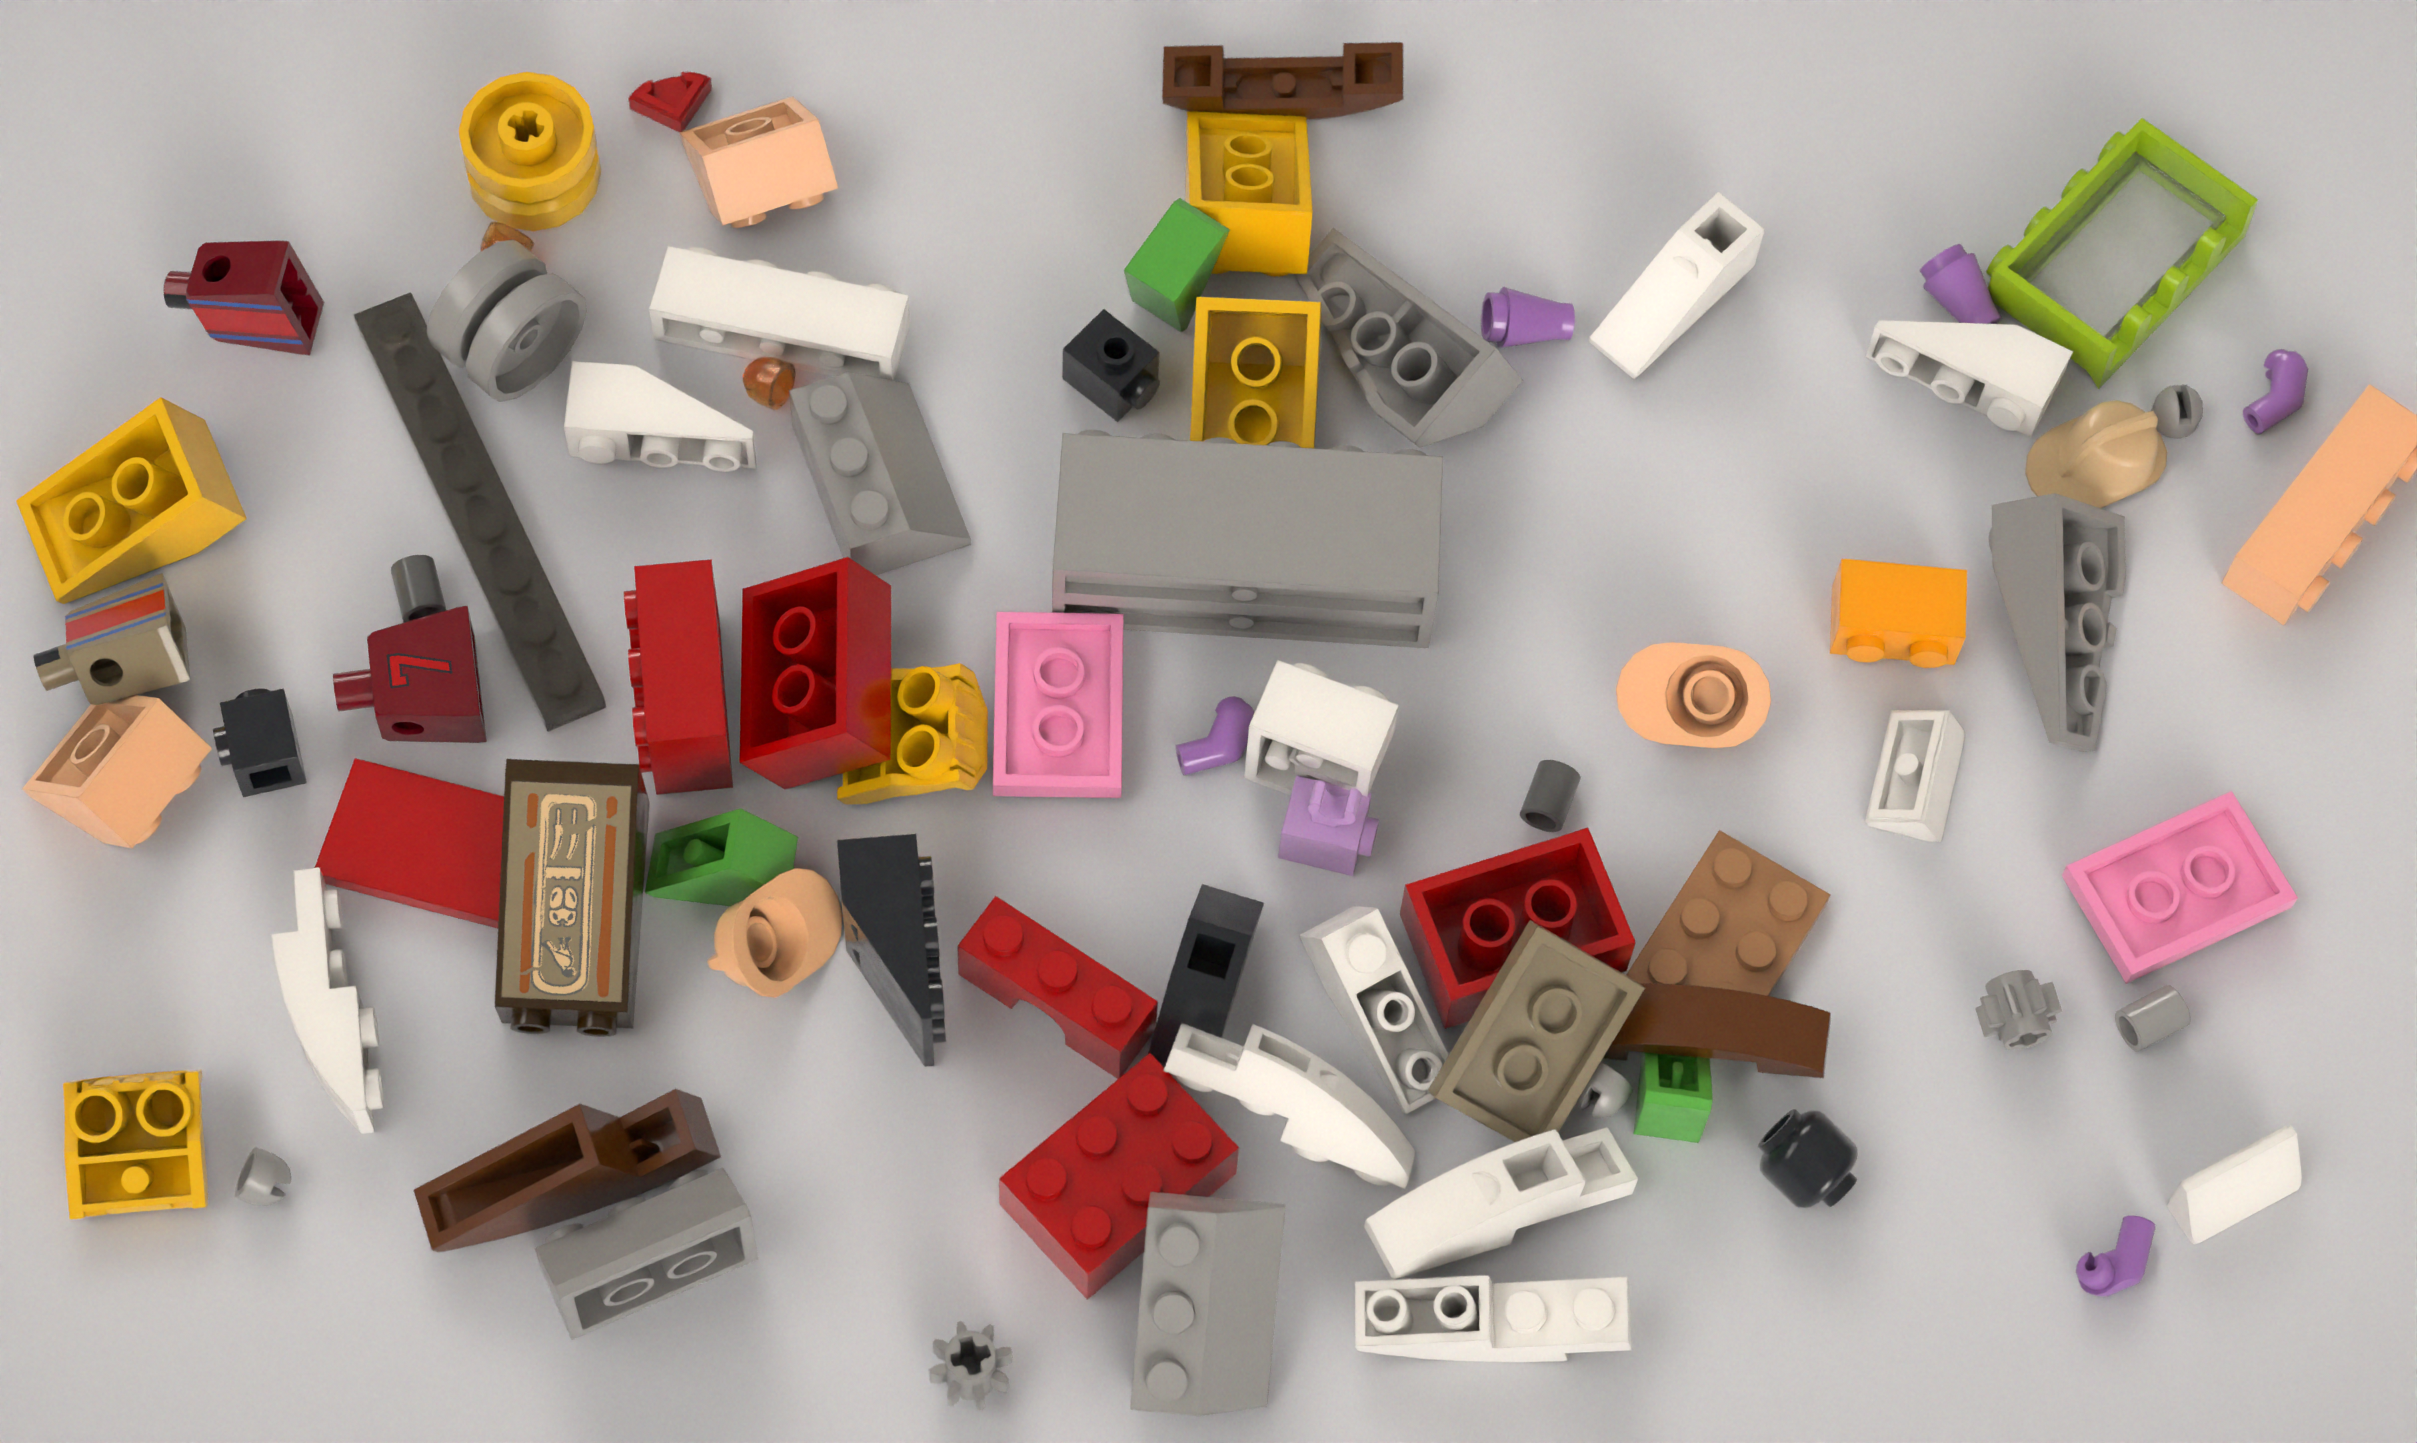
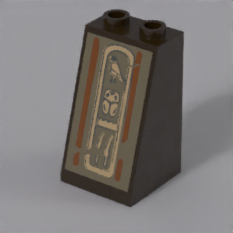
M506 759L495 1009L501 1022L510 1023V1029L526 1034H544L550 1032L551 1025L577 1026L576 1031L580 1034L608 1037L615 1035L617 1028L633 1029L650 807L639 764Z

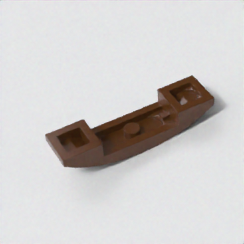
M1403 42L1343 43V56L1225 58L1223 45L1164 46L1162 100L1163 104L1193 112L1305 116L1307 120L1366 112L1403 100Z
M1640 983L1645 989L1603 1059L1627 1061L1629 1051L1756 1062L1759 1073L1824 1078L1831 1013L1805 1004L1744 991L1693 985Z

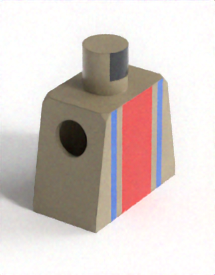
M163 573L72 610L65 616L66 644L34 654L33 656L37 673L46 691L79 680L88 702L93 705H100L190 680L186 627Z

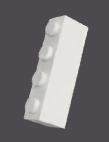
M668 246L649 308L654 340L830 376L851 372L893 381L896 378L910 327L909 295L898 293L886 285L869 284L862 286L842 282L823 272L803 274L783 270L764 260L753 259L744 262L720 257L708 249L699 247L685 250Z

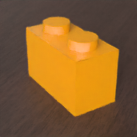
M1841 559L1832 585L1830 654L1847 655L1848 658L1857 662H1875L1882 658L1906 660L1921 668H1937L1945 664L1955 665L1966 638L1967 570Z

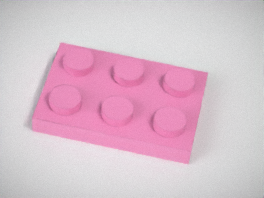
M997 612L993 796L1121 798L1123 614Z
M2232 791L2066 866L2062 874L2064 881L2126 984L2292 908L2298 899Z

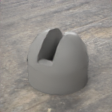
M2173 385L2161 391L2151 408V411H2154L2158 418L2156 430L2164 436L2175 439L2191 435L2196 430L2203 415V401L2198 392L2188 385ZM2179 402L2184 404L2187 415L2186 419H2180Z
M1600 1062L1576 1103L1581 1110H1584L1590 1103L1595 1105L1592 1112V1117L1594 1118L1610 1117L1622 1108L1632 1094L1633 1089L1621 1074Z
M255 1147L243 1165L236 1184L235 1197L254 1205L268 1206L280 1201L285 1196V1193L274 1185L275 1182L282 1184L291 1183L290 1168L283 1159L275 1154Z

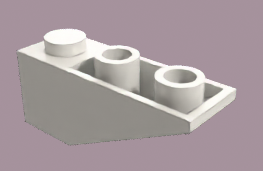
M1718 192L1676 231L1590 336L1589 342L1633 379L1637 378L1755 266L1765 229Z
M1879 320L1875 326L1865 357L1877 362L1884 371L1891 375L1905 376L1932 389L1944 401L1954 404L1961 403L1986 415L1992 423L2002 429L2016 430L2031 437L2063 378L2073 351L2019 325Z
M572 361L564 422L569 457H580L587 462L596 464L610 463L614 459L643 461L647 465L658 468L672 467L677 463L705 465L712 470L721 472L734 471L739 467L756 468L754 434L751 429L635 365Z
M1353 906L1300 934L1299 937L1328 996L1404 1114H1408L1435 1099L1428 1089L1449 1055L1378 908Z

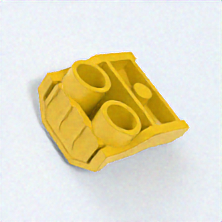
M961 663L933 668L928 666H920L914 669L891 668V760L843 773V786L837 787V800L846 805L869 804L892 797L918 795L955 787L967 791L974 789L988 767V709L975 673Z
M202 1070L107 1076L63 1083L65 1116L64 1158L69 1219L176 1208H205L208 1206V1182L202 1121Z

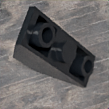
M1202 884L1186 924L1148 1054L1151 1053L1164 1068L1182 1023L1217 1037H1223L1264 902Z

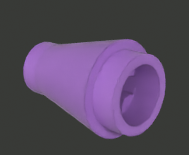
M1961 244L1942 251L1920 269V273L1926 280L1923 288L1959 323L1998 324L2002 320L1994 305L1975 254H1967Z
M1502 287L1499 293L1488 292L1484 297L1481 311L1482 337L1486 341L1496 342L1499 348L1556 339L1570 340L1573 335L1575 311L1572 303H1559L1506 287Z

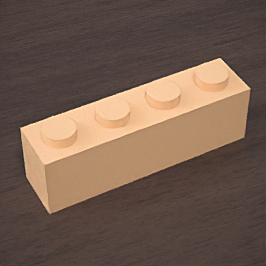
M2369 384L2236 554L2222 584L2282 625H2285L2298 607L2308 613L2330 583L2322 577L2332 563L2340 569L2345 566L2363 540L2355 532L2365 520L2375 526L2395 499L2396 495L2389 491L2395 480L2400 478L2408 483L2417 472V415Z

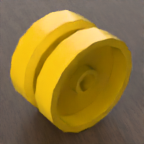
M522 72L499 77L479 89L464 108L458 130L472 198L486 216L508 228L539 231L559 227L584 211L597 193L601 168L590 108L575 87L553 75Z

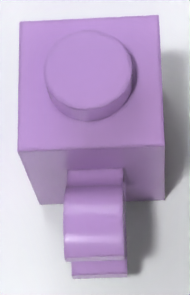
M1296 775L1281 831L1278 858L1353 876L1358 854L1371 856L1377 834L1379 819L1368 817L1372 793H1368L1366 797L1358 789L1351 788L1347 790L1325 781Z

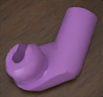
M2277 349L2272 351L2265 359L2264 367L2269 369L2265 374L2271 380L2270 392L2243 409L2244 420L2253 432L2257 434L2263 433L2299 410L2304 404L2308 367L2304 358L2296 351L2288 352L2285 349Z
M1236 696L1227 697L1218 703L1215 709L1217 716L1208 737L1176 745L1177 759L1183 775L1234 763L1242 757L1248 742L1249 725L1255 713L1253 708L1242 698Z
M2125 1216L2122 1220L2114 1250L2100 1253L2095 1257L2091 1252H2088L2079 1259L2076 1265V1274L2081 1288L2089 1294L2105 1297L2138 1284L2145 1273L2156 1228L2155 1224L2140 1216Z

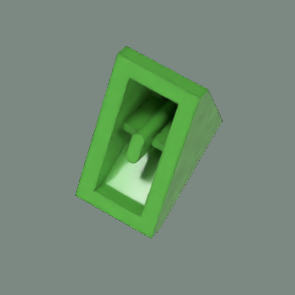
M1181 198L1175 200L1124 269L1132 301L1180 332L1186 330L1196 309V297L1202 296L1230 229Z
M1642 1052L1634 1134L1699 1143L1713 1102L1710 1058Z

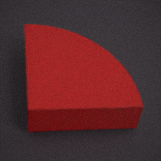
M681 72V76L661 79L654 83L653 80L646 81L629 96L630 109L677 132H682L686 129L712 90L711 77L695 72Z

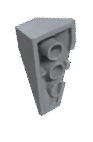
M1335 228L1326 235L1309 255L1307 274H1294L1309 301L1321 302L1322 323L1330 332L1342 353L1341 356L1362 387L1373 411L1378 417L1419 448L1483 427L1523 381L1496 347Z
M2056 493L1991 505L1992 527L1989 532L1992 565L2049 743L2081 752L2095 751L2107 687L2104 674L2099 669L2103 648L2114 647L2117 630L2113 624L2108 622L2112 597L2123 596L2126 579L2124 516Z

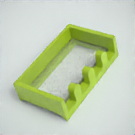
M2143 118L2125 135L2120 131L2116 132L2102 148L2098 156L2099 162L2089 172L2084 169L2077 171L2066 184L2061 194V201L2052 210L2046 206L2041 208L2027 225L2024 231L2025 237L2014 248L2009 244L2005 245L1992 259L1986 271V274L1991 277L1988 289L1993 302L2037 335L2073 351L2070 359L2087 370L2098 390L2246 236L2258 202L2256 197Z

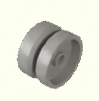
M515 240L501 241L479 252L451 279L431 311L426 332L429 344L456 366L460 368L466 367L469 379L490 397L502 402L516 399L534 389L556 369L579 336L586 317L587 307L585 297L556 274H547L545 263L525 246Z

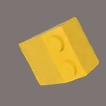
M1187 111L1185 201L1230 229L1211 274H1222L1228 271L1261 272L1273 277L1288 274H1307L1313 214L1307 117Z
M1196 297L1190 441L1204 442L1210 438L1222 437L1234 440L1238 444L1267 446L1273 442L1286 441L1295 443L1301 448H1315L1322 324L1321 302Z
M162 397L16 500L55 600L62 604L195 555L247 519L206 421Z

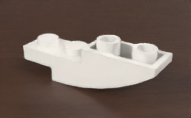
M320 867L294 870L298 931L271 934L276 971L284 1002L305 1056L322 1087L339 1111L361 1134L373 1133V1109L384 1108L380 1069L369 1070L368 1047L379 1046L375 1008L363 1007L357 987L348 986L343 949L333 950L332 929L343 927L338 889H327Z
M1181 1024L1164 1071L1176 1075L1182 1084L1194 1090L1208 1092L1214 1089L1239 1099L1242 1106L1257 1114L1273 1115L1276 1113L1287 1117L1280 1141L1291 1145L1293 1150L1304 1158L1317 1162L1331 1160L1354 1169L1360 1178L1369 1183L1381 1186L1391 1183L1405 1189L1416 1151L1395 1122L1368 1094L1347 1076L1317 1055L1292 1041L1254 1024L1251 1026L1244 1046L1186 1024Z
M1608 1127L1566 1140H1562L1557 1130L1554 1129L1489 1152L1424 1183L1367 1218L1364 1228L1391 1278L1394 1280L1510 1245L1516 1229L1631 1195L1638 1178Z
M1489 1275L1355 1282V1347L1357 1351L1392 1356L1486 1362L1568 1361L1567 1353L1632 1350L1630 1284L1627 1277L1492 1283Z

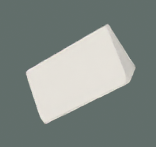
M1891 710L1865 820L1869 827L1923 841L1941 842L1965 739L1963 728L1950 710Z
M2284 1126L2181 1181L2168 1200L2167 1207L2188 1240L2193 1244H2199L2296 1192L2301 1186L2302 1181L2297 1133L2292 1126L2288 1128Z

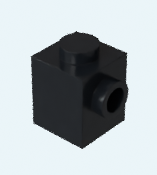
M1103 309L1063 348L1062 379L1118 422L1132 407L1137 410L1143 408L1157 392L1160 385V380L1158 379L1160 352Z
M262 688L251 689L242 692L233 700L220 702L224 726L213 728L215 745L221 766L232 764L233 772L243 798L307 783L294 719L284 688L274 691Z

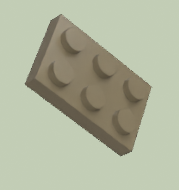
M1530 920L1428 1091L1440 1101L1514 1142L1554 1129L1559 1132L1645 987Z

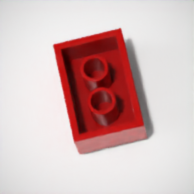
M845 557L743 588L739 763L781 788L788 789L891 760V585L851 558Z
M712 559L634 566L636 590L624 591V606L631 649H628L630 682L634 690L635 707L632 708L635 745L638 746L641 773H653L656 795L733 788L720 618Z
M1588 827L1405 884L1400 909V917L1444 1029L1470 1021L1530 920L1621 973L1627 971L1636 943Z
M1149 1053L999 1178V1205L1088 1300L1144 1252L1150 1192L1201 1197L1211 1196L1236 1174L1239 1147L1169 1072L1164 1071V1067Z

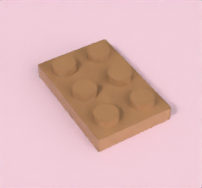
M1719 830L1626 976L1638 983L1704 986L1770 996L1825 909L1831 894Z

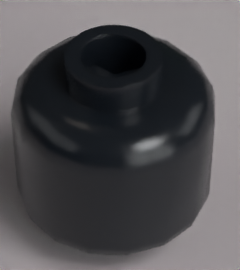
M1796 1109L1791 1110L1766 1133L1758 1145L1764 1152L1760 1161V1171L1798 1208L1812 1207L1821 1200L1829 1207H1832L1851 1190L1857 1181V1178L1850 1172L1857 1160L1858 1151L1856 1145L1820 1111H1808L1801 1115Z

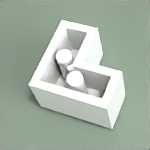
M1277 660L1249 725L1244 778L1291 796L1296 775L1310 779L1315 777L1347 790L1351 788L1358 789L1363 796L1367 797L1394 734L1399 705L1390 702L1383 693L1371 687L1355 686L1352 688L1328 679V676L1323 671L1314 666L1304 663L1290 665Z

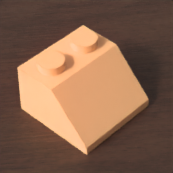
M793 96L679 132L682 144L710 212L722 225L731 223L733 228L751 226L766 219V211L788 205L790 209L810 207L824 199L823 193L838 188L819 119Z
M134 695L100 705L91 704L22 790L32 799L102 843L133 848L136 844L148 839L156 831L162 819L160 813L175 794L185 791L195 782L201 772L199 764L212 748L160 698Z

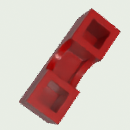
M997 896L993 898L957 945L958 975L1010 1009L1015 1006L1019 999L1036 1006L1060 1026L1065 1034V1045L1117 1079L1124 1074L1154 1033L1158 1001Z

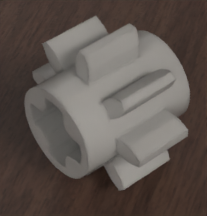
M2016 970L1999 975L1985 985L1988 995L1982 996L1980 998L1982 1005L1975 1008L1984 1037L1998 1034L1999 1040L2003 1041L2006 1049L2015 1050L2039 1044L2052 1035L2049 1024L2055 1023L2057 1021L2055 1015L2062 1012L2053 982L2040 985L2038 979H2034L2032 971Z
M960 1321L957 1322V1335L949 1343L940 1339L934 1340L933 1353L939 1359L945 1361V1363L935 1365L929 1369L931 1384L947 1382L949 1387L947 1394L949 1406H954L962 1398L974 1400L978 1409L982 1410L985 1407V1395L992 1388L1001 1392H1007L1009 1389V1379L1004 1373L996 1370V1368L1007 1366L1012 1362V1350L1009 1347L995 1349L993 1345L994 1326L989 1324L980 1333L967 1331L965 1324ZM973 1356L974 1362L981 1366V1372L976 1375H969L966 1367L961 1366V1359Z

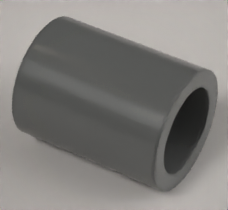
M412 555L402 558L392 565L391 574L404 623L446 611L435 562L432 557Z
M1540 761L1520 811L1522 820L1542 831H1560L1579 785L1580 774L1571 766L1559 761Z

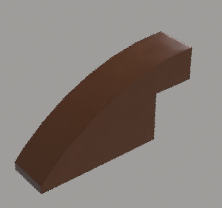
M674 1089L621 1117L578 1104L419 1186L413 1191L432 1251L443 1252L503 1239L599 1210L686 1175L721 1158L702 1098Z

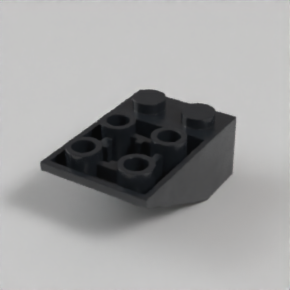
M916 834L837 840L846 951L924 1067L934 1066L933 1043L946 1042L943 987L942 978L940 977L937 917H935L931 856L918 857Z

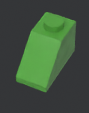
M741 808L656 833L645 893L655 898L730 907L743 901L777 875L794 869L798 836Z

